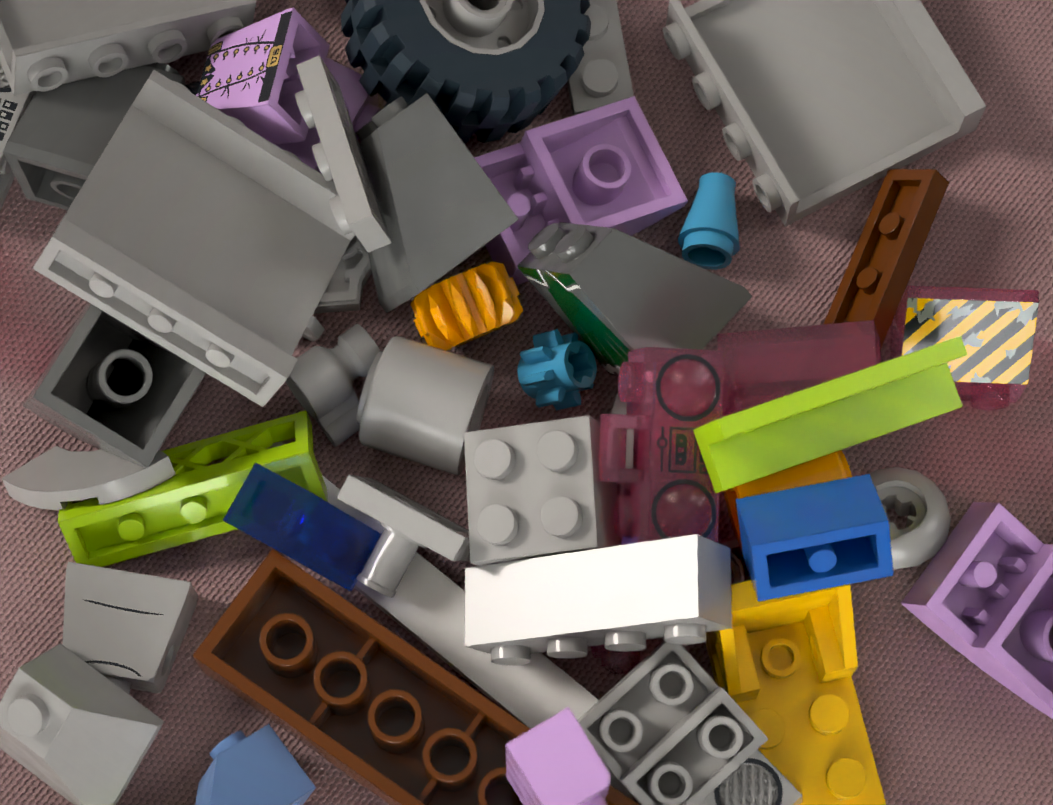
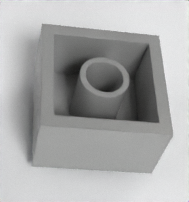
M588 415L464 432L470 563L483 566L621 545L614 431Z

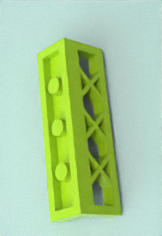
M959 336L748 408L694 429L693 432L715 494L962 408L963 405L947 364L968 355L962 337Z
M305 410L163 450L162 452L168 455L176 473L172 478L142 493L108 504L100 505L97 497L81 502L80 500L67 501L66 508L59 510L58 524L76 563L103 567L328 504L327 488L314 455L312 424L308 413ZM295 438V442L268 449L274 443ZM227 457L223 462L207 466L213 460Z

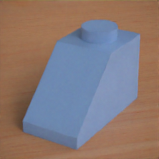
M268 724L248 737L245 736L242 730L237 731L222 740L211 750L209 755L213 762L198 783L195 805H303L316 787Z

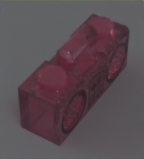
M643 347L629 351L628 362L621 364L618 377V394L621 402H627L626 415H600L598 482L625 483L624 495L617 497L613 513L614 531L617 536H622V545L696 534L718 543L720 492L715 494L693 430L722 418L724 351ZM627 430H634L632 469H626Z

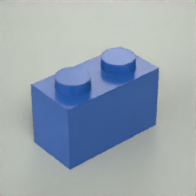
M870 474L736 499L742 553L758 602L894 576L889 520Z

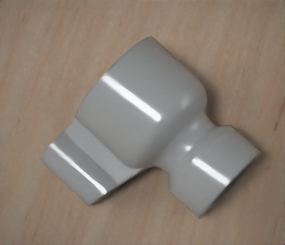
M355 324L338 337L337 345L334 348L328 349L322 346H314L297 357L298 360L285 381L295 398L307 413L316 420L334 447H337L360 430V424H357L356 420L359 401L353 388V381L359 376L367 377L372 362L380 351L372 337L359 324Z

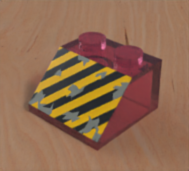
M908 285L890 326V360L961 336L968 355L947 363L960 400L971 401V406L980 410L1007 408L1010 403L1018 401L1028 385L1039 306V290Z

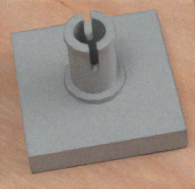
M348 475L336 498L378 520L380 525L385 528L365 567L356 578L358 581L383 595L394 598L395 590L419 546L422 548L427 547L451 561H470L468 529L373 478Z

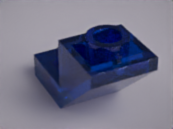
M256 462L223 519L229 525L352 592L358 581L356 579L357 576L362 572L381 536V533Z

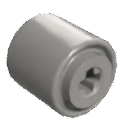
M392 337L384 351H379L375 356L363 386L356 418L357 424H360V443L363 446L459 476L465 467L464 432L478 431L480 429L492 387L494 365L405 337Z

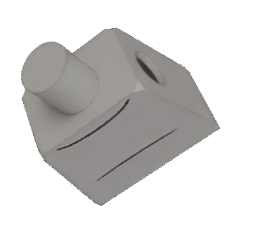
M68 562L65 580L62 645L127 694H130V689L161 693L196 608L198 595L192 583L188 581Z

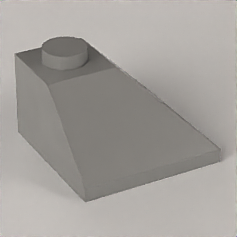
M60 643L18 668L0 701V749L73 805H117L165 721Z

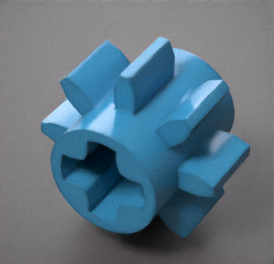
M555 329L533 335L535 348L521 351V358L518 363V379L523 391L531 398L536 399V406L539 408L553 405L556 410L581 405L579 391L592 389L596 377L597 366L592 350L584 342L578 341V334L575 332L561 336L559 330Z

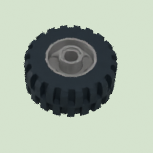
M345 0L347 5L341 14V31L345 37H351L345 46V51L353 68L362 67L364 73L359 82L368 95L373 97L378 93L387 102L384 106L385 108L401 96L408 105H411L428 93L464 144L469 141L473 134L477 135L478 141L486 143L500 140L506 131L517 133L529 126L537 115H541L578 68L584 56L583 46L589 40L591 20L588 15H584L591 6L590 0Z

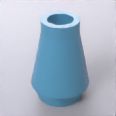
M712 172L700 177L697 193L678 237V244L683 249V259L703 269L716 270L727 267L732 261V256L740 249L735 202L736 182L729 175Z

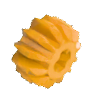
M493 261L468 269L431 285V287L417 294L411 302V307L416 317L414 322L420 336L425 338L427 345L446 351L518 320L523 312L518 298L520 293L513 277H509L503 263Z

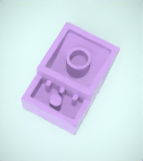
M635 96L527 130L520 143L474 157L519 219L485 244L493 262L503 263L509 277H513L516 285L529 281L518 269L517 265L531 252L528 249V245L533 237L550 224L564 222L615 228L632 236L683 208L688 202Z
M973 502L901 604L977 667L1053 719V544H1043L1000 503Z

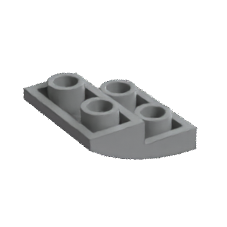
M665 641L577 720L602 762L641 805H698L768 740V737L732 697L713 681L681 644H672Z

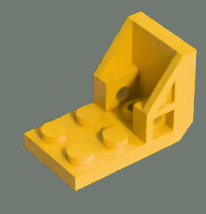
M751 580L731 584L732 629L706 632V647L716 684L732 697L768 737V740L758 750L802 794V803L800 805H886L852 675L858 667L851 585L847 584L758 602Z

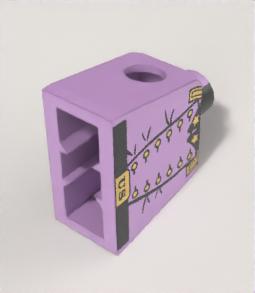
M294 7L286 9L217 39L209 48L201 80L186 84L185 87L191 93L226 115L237 118L247 128L273 144L305 141L309 127L301 115L295 98V93L304 90L296 65L319 55L325 63L330 45Z

